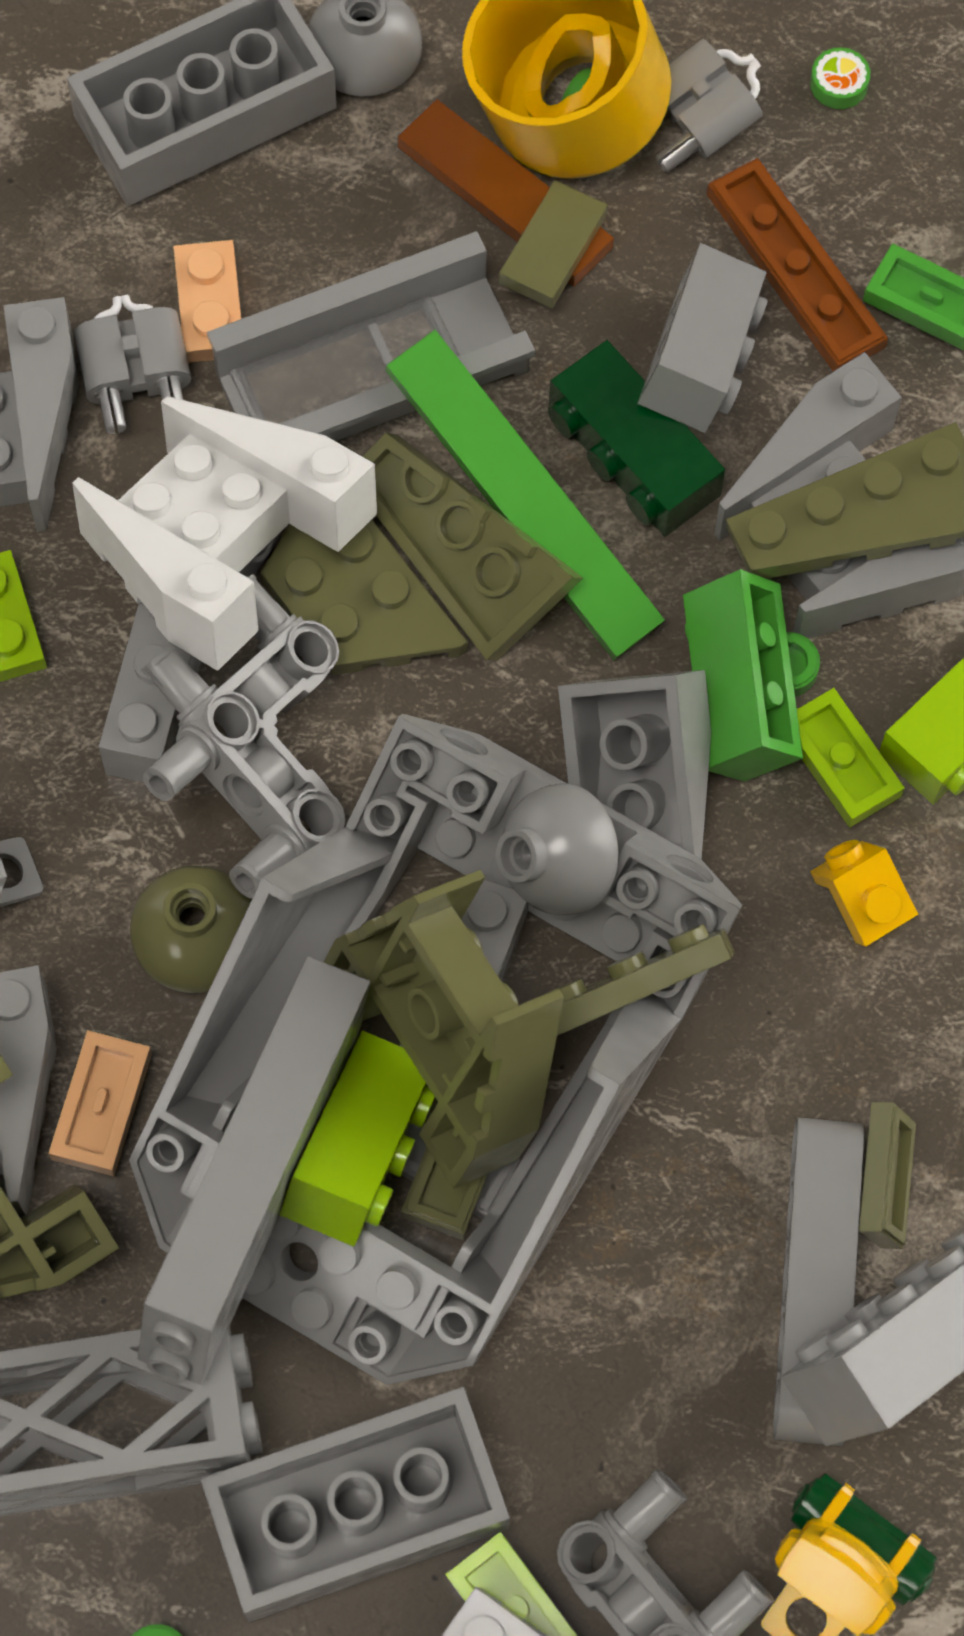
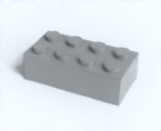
M233 0L67 77L74 117L127 207L337 108L334 68L292 0Z
M964 1227L941 1243L945 1250L943 1254L931 1262L928 1258H924L899 1273L893 1279L898 1288L883 1298L880 1294H875L847 1312L845 1317L850 1324L835 1334H832L830 1330L819 1334L795 1352L801 1362L782 1375L781 1378L826 1447L889 1429L964 1371Z
M464 1387L201 1478L243 1613L248 1623L509 1530L510 1517Z

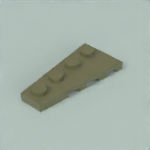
M954 422L726 519L727 531L747 571L768 579L833 567L834 561L866 555L867 560L892 556V550L929 544V549L956 545V539L964 538V436L957 423Z
M385 433L362 456L375 464L376 516L486 660L498 661L583 579L578 573L398 434Z
M704 924L698 925L668 939L670 951L649 960L646 959L644 952L640 951L607 966L609 977L585 986L583 979L579 978L556 988L564 996L557 1036L731 959L735 951L725 929L722 928L708 934Z

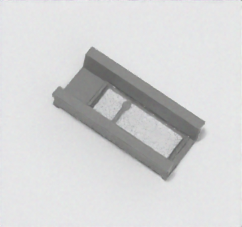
M477 231L207 332V337L213 350L215 372L233 413L325 435L334 441L416 411L385 372L387 364L435 329L480 386L514 374L516 377L529 372V358L535 356V349L526 330L513 334L486 278L487 250Z

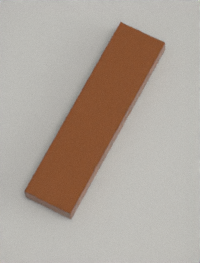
M438 99L397 137L398 148L516 242L519 241L550 189L548 185ZM601 227L599 228L569 279L568 283L575 287L613 249L614 237Z
M758 158L708 184L706 195L758 268L766 271V279L833 372L864 352L870 357L886 348L888 337Z

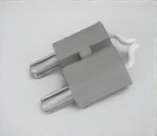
M701 39L669 63L671 95L666 115L673 124L676 122L679 125L683 136L657 154V162L664 171L669 172L696 151L704 159H707L763 117L762 110L756 101L760 92V83L755 76L756 70L761 65L752 54L740 57L728 49L716 51L705 39ZM722 58L729 59L735 65H749L747 79L751 85V91L748 90L735 73L732 75L727 70L726 62Z
M129 295L114 297L112 299L113 305L110 309L100 312L92 320L81 323L74 331L86 398L94 404H101L105 429L110 434H116L110 404H113L118 433H121L126 429L121 402L134 400L133 392L147 390L148 397L161 395L162 400L167 396L171 397L170 393L173 392L174 398L183 400L181 389L191 382V373L177 311L168 307L154 308L148 304H135L131 302ZM122 304L128 311L132 312L133 319L118 322L117 314Z

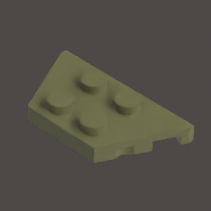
M373 520L368 522L339 552L289 524L261 571L262 583L289 616L295 614L297 618L301 616L304 621H316L332 631L339 646L338 661L330 670L332 675L363 671L371 665L392 667L411 664V658L446 652L448 653V658L460 657L468 651L467 640Z

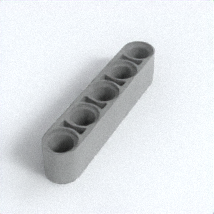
M797 1117L795 1120L791 1151L774 1403V1440L825 1445L781 1376L801 1362L795 1353L801 1346L827 1330L835 1334L850 1324L845 1314L854 1308L864 1127L862 1123ZM844 1442L837 1443L832 1446H843Z

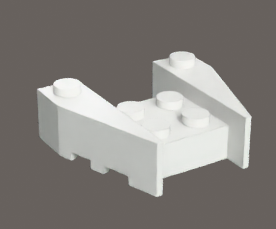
M167 396L161 401L168 454L119 500L78 477L72 484L81 535L103 562L108 560L123 578L125 589L138 604L142 602L154 616L156 627L172 644L218 671L258 632L254 581L239 572L288 524L339 552L377 515L375 464L325 435Z

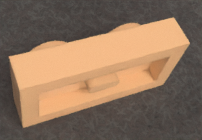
M233 240L174 246L181 329L188 363L214 360L207 332L241 319Z
M87 1030L48 1153L51 1160L115 1176L151 1060L152 1051L150 1046Z

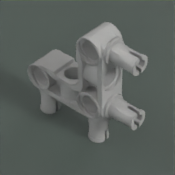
M252 574L248 578L254 581L258 632L254 636L260 642L257 647L261 651L219 688L215 684L209 687L175 650V646L172 643L152 659L141 671L154 682L167 697V700L180 713L176 716L180 721L178 723L180 728L176 736V743L143 773V781L155 797L162 801H169L201 772L261 839L229 872V877L235 888L244 896L253 899L264 876L343 829L346 818L342 805L331 793L324 781L313 769L306 770L277 738L278 729L274 726L278 722L276 714L280 711L286 713L324 680L337 663L339 657L337 639L332 631L321 623L313 620L304 621L301 616L297 618L295 614L289 616ZM295 652L302 657L305 664L299 660ZM214 722L218 723L224 729L227 737L222 735L217 730ZM300 818H302L308 824V826L311 829V833H309L303 827V825L300 822Z
M658 1469L616 1511L612 1508H608L606 1511L601 1510L591 1521L577 1522L568 1528L559 1541L557 1549L558 1564L583 1603L588 1608L601 1612L619 1636H740L774 1602V1598L757 1578L748 1571L742 1570L702 1612L694 1609L646 1551L648 1546L645 1541L687 1500L686 1495L668 1475ZM605 1542L608 1553L606 1562L601 1569L594 1573L591 1566L592 1555L596 1548Z

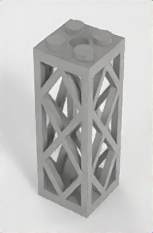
M228 1328L203 1385L187 1379L181 1383L171 1382L150 1371L145 1362L138 1360L141 1329L0 1352V1397L49 1389L26 1409L0 1399V1453L17 1439L25 1441L0 1462V1516L201 1484V1478L250 1462V1456L263 1454L257 1413H255L253 1401L242 1403L241 1389L253 1387L249 1353L245 1345L244 1334L232 1335L230 1328ZM98 1381L52 1420L45 1417L82 1385ZM122 1383H127L177 1404L124 1449L70 1428ZM195 1412L200 1413L157 1450L150 1451ZM207 1430L209 1441L191 1444ZM43 1449L75 1462L15 1473Z

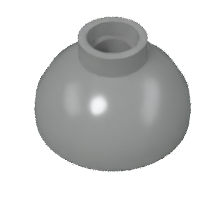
M324 0L316 8L309 22L308 28L334 68L335 88L339 92L354 96H374L389 92L403 84L414 73L422 55V33L415 13L404 0ZM356 18H371L369 21L355 20Z
M573 784L548 785L527 794L515 806L505 823L502 836L497 843L496 862L500 872L508 879L513 889L532 907L549 914H580L598 905L612 886L618 865L617 836L608 812L601 802L589 791Z

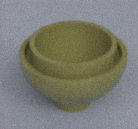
M184 866L160 875L141 893L131 917V944L139 964L153 980L169 989L185 993L208 992L252 899L244 896L235 888L228 874L211 867ZM190 907L199 908L203 911L204 918L195 925H185L179 921L180 915L185 909Z

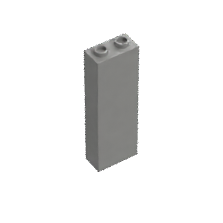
M307 956L144 1303L138 1360L145 1362L149 1370L157 1376L176 1383L184 1382L187 1379L203 1385L279 1217L292 1176L358 1040L371 981Z

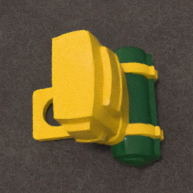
M822 1474L819 1478L804 1484L797 1492V1497L791 1510L793 1513L791 1521L799 1529H791L782 1540L775 1556V1562L779 1568L778 1576L785 1580L787 1584L763 1617L761 1626L772 1636H798L788 1625L787 1611L795 1600L807 1598L822 1609L827 1616L826 1626L818 1636H839L845 1627L857 1636L862 1634L874 1635L888 1622L895 1611L896 1605L893 1601L903 1606L908 1602L915 1601L928 1591L933 1582L932 1576L936 1569L934 1565L937 1558L920 1545V1538L913 1533L910 1536L906 1535L853 1495L855 1489L845 1483L842 1486L827 1474Z

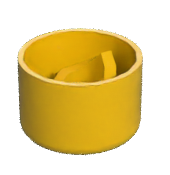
M480 0L468 21L462 46L465 76L503 146L514 158L529 169L556 178L575 179L595 176L614 169L635 156L647 145L660 127L670 101L671 73L667 56L642 0ZM581 63H593L590 77L580 91L566 97L556 105L548 106L544 102L545 92L555 77L569 67Z

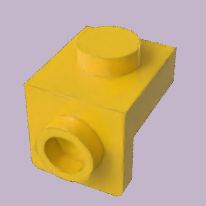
M849 840L830 849L824 855L826 862L810 872L816 884L829 889L855 943L862 946L870 945L919 915L886 848L864 841Z

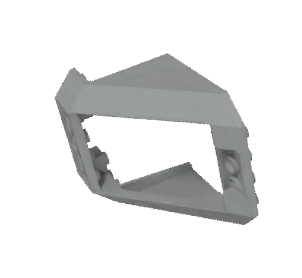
M406 714L398 716L346 827L262 878L131 1154L129 1162L160 1249L167 1253L169 1252L307 956L324 962L335 939L360 928L362 924L375 918L419 849L464 875L481 870L486 880L513 889L508 879L500 872L496 862V846L502 836L506 821L515 806L527 794L548 785L567 783L478 733ZM603 803L601 804L612 820L618 843L617 871L607 895L592 909L574 915L545 913L528 903L529 912L616 962L640 951L644 952L647 960L670 951L668 939L701 924L705 925L708 934L722 928L728 934L743 906L702 859ZM709 969L610 1013L602 1030L492 1209L464 1242L451 1267L381 1225L375 1227L365 1223L355 1247H352L279 1215L242 1298L386 1385L473 1366L685 1016ZM291 1243L306 1244L315 1252L318 1259V1269L316 1272H305L293 1263L290 1257Z

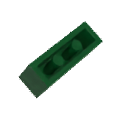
M605 340L550 380L548 414L562 435L567 438L574 436L587 450L588 461L595 472L605 481L613 479L626 494V502L636 518L645 525L652 523L666 537L721 496L725 468L685 424L638 404L645 380L608 340Z

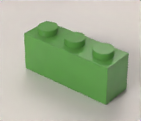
M739 569L684 594L685 633L689 641L692 671L705 670L711 724L709 771L746 782L803 759L781 585Z

